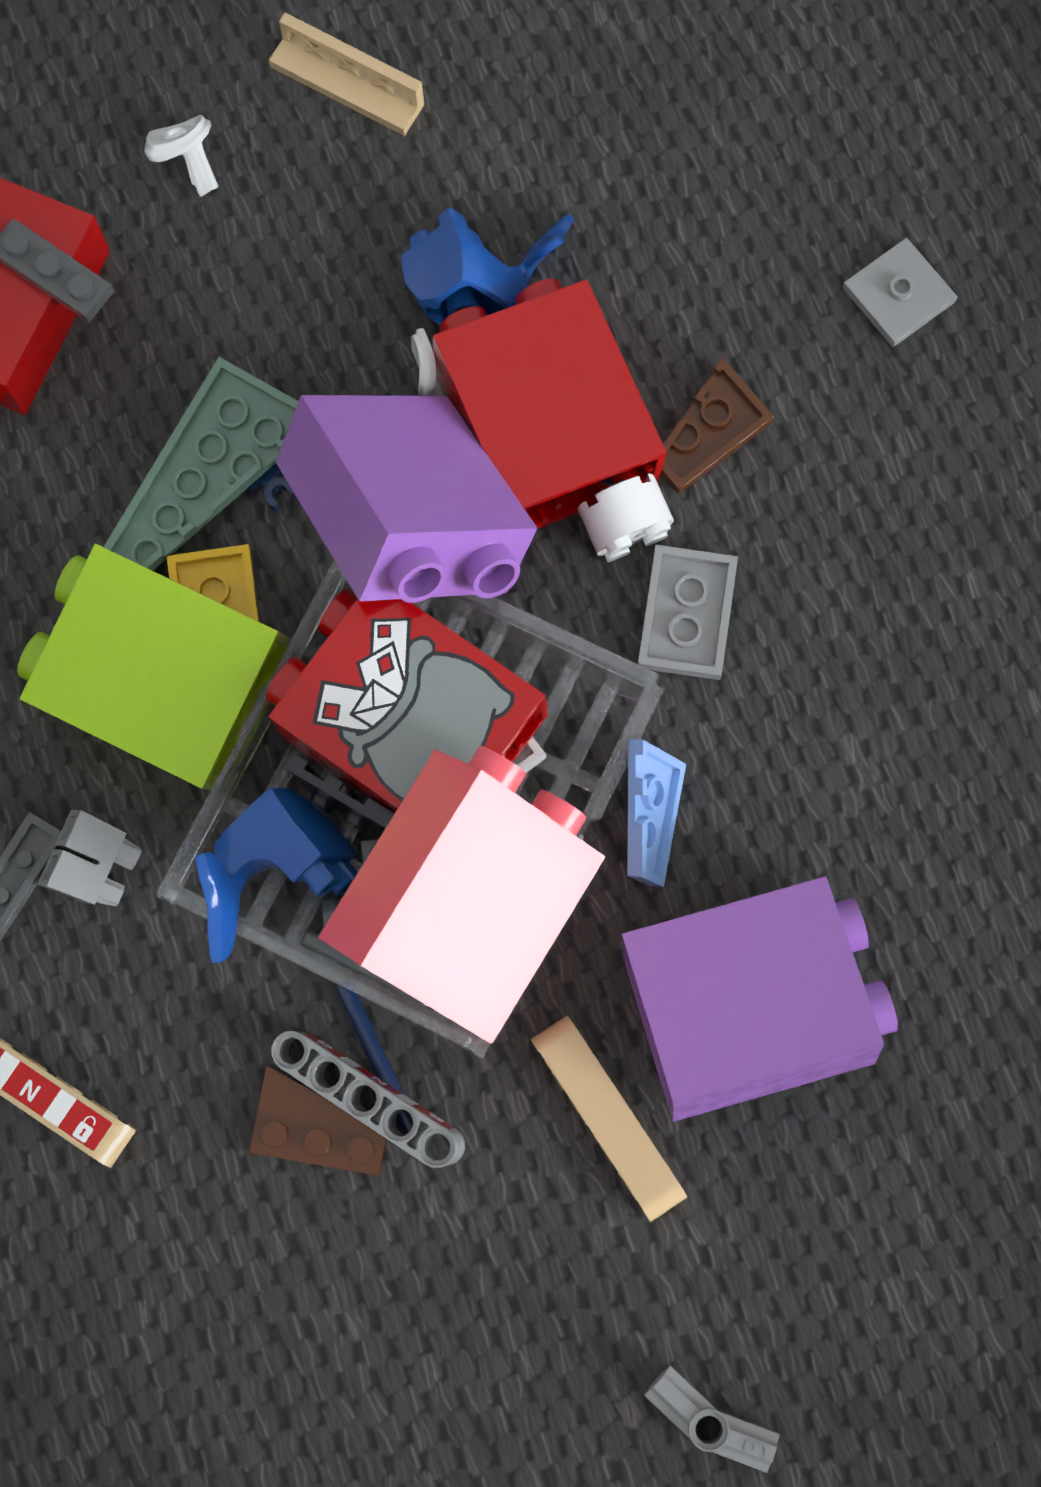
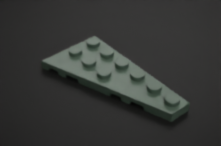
M218 357L104 545V548L154 571L167 559V556L172 555L276 463L299 401L223 358Z

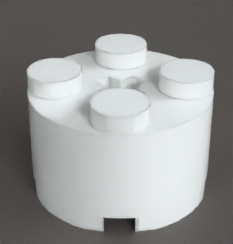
M647 474L645 483H642L640 477L637 476L615 484L595 495L598 503L589 508L585 501L577 508L597 555H605L607 562H612L630 553L629 547L643 540L645 546H650L668 537L667 531L671 529L670 525L674 522L653 474Z

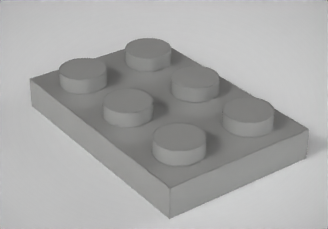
M663 545L655 546L637 668L715 680L721 679L738 556Z

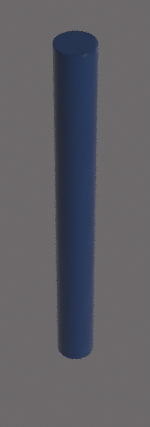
M347 981L340 984L335 989L376 1076L403 1093L352 982ZM400 1111L396 1119L403 1134L406 1135L412 1130L413 1118L408 1111Z

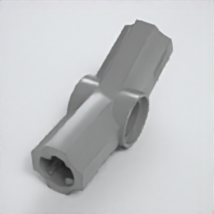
M671 1365L654 1380L644 1393V1396L702 1451L713 1452L765 1473L768 1472L777 1449L779 1433L719 1411ZM714 1416L719 1420L720 1424L718 1435L713 1440H701L697 1437L695 1431L697 1422L702 1417Z

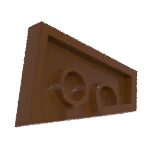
M723 357L714 368V372L706 384L701 387L695 396L694 402L683 418L678 421L663 444L667 454L661 475L678 495L772 424L775 417Z
M266 1065L249 1153L380 1176L387 1140L385 1137L323 1096Z

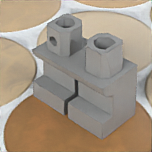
M71 810L55 844L65 850H52L37 885L65 894L83 903L117 906L125 886L107 878L113 863L132 870L140 857L142 849L125 839L127 833L82 810ZM69 852H74V853H76V854H78V855H81V856H83V857H85V858H87V859H90V860L92 861V863L89 862V861H87V860H85V859H82V858H80V857H78V856H76V855H73V854H71V853H69Z

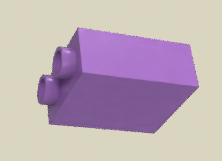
M301 395L276 464L359 601L401 599L408 603H416L430 597L461 595L493 598L506 593L515 584L520 575L521 561L536 533L537 527L447 396Z
M826 876L622 934V957L672 1122L873 1065L876 1063L884 1046L881 1035L898 1030L894 1005L885 983L882 980L863 984L853 952L869 947L867 930L860 908L854 898L835 902Z

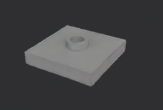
M908 238L902 240L849 278L842 287L892 347L950 307L958 298Z

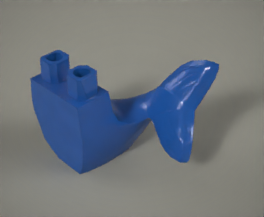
M448 208L438 215V228L432 232L419 230L410 237L411 248L401 255L405 284L426 316L439 326L448 316L467 307H483L486 314L490 315L515 306L517 295L528 287L531 275L537 265L549 252L563 244L564 238L562 237L569 230L574 218L567 214L559 219L531 246L518 266H508L503 264L484 247L478 234L467 227L463 215L453 208Z
M271 787L222 833L215 843L214 854L207 852L195 855L197 871L207 905L208 942L212 963L225 961L232 953L236 937L240 894L245 885L256 874L267 869L280 868L292 882H306L316 896H324L331 890L336 895H344L358 874L349 863L356 853L336 826L308 799L289 788Z

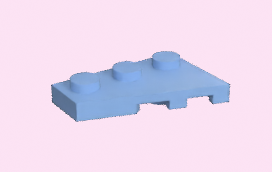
M628 739L627 876L649 886L664 887L686 764L645 740Z

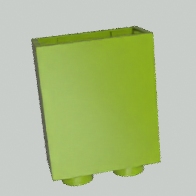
M94 544L88 559L80 555L74 556L67 563L58 579L55 599L65 606L51 635L42 631L36 633L28 642L20 657L17 674L28 682L19 699L201 789L222 792L267 701V690L276 674L284 666L295 640L98 544Z

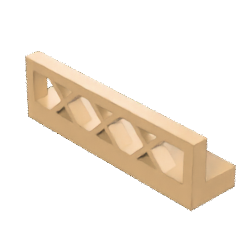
M287 13L283 14L279 21L283 39L269 59L271 68L403 136L406 135L424 106L421 81Z

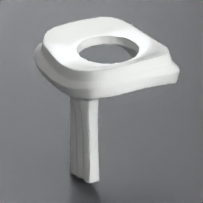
M199 115L185 122L152 130L148 133L144 151L150 161L162 162L183 154L191 183L195 185L199 196H203L218 187L202 145L203 139L208 135L211 128L210 120L205 119L203 115Z
M423 328L417 329L415 335L411 336V350L419 369L418 396H443L436 380L437 368L433 349Z

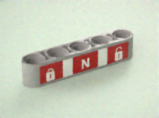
M286 1031L279 1034L274 1040L271 1047L272 1058L279 1068L425 1165L432 1168H441L458 1162L463 1156L465 1141L462 1134L455 1127L315 1035L304 1031ZM296 1039L304 1047V1055L297 1063L289 1055V1047ZM332 1062L340 1070V1079L333 1087L324 1078V1071ZM366 1086L371 1087L376 1093V1103L371 1110H366L360 1102L361 1091ZM402 1110L408 1111L413 1118L412 1130L406 1135L401 1133L396 1126V1117ZM438 1134L444 1135L450 1143V1151L445 1159L437 1157L432 1149L433 1139Z

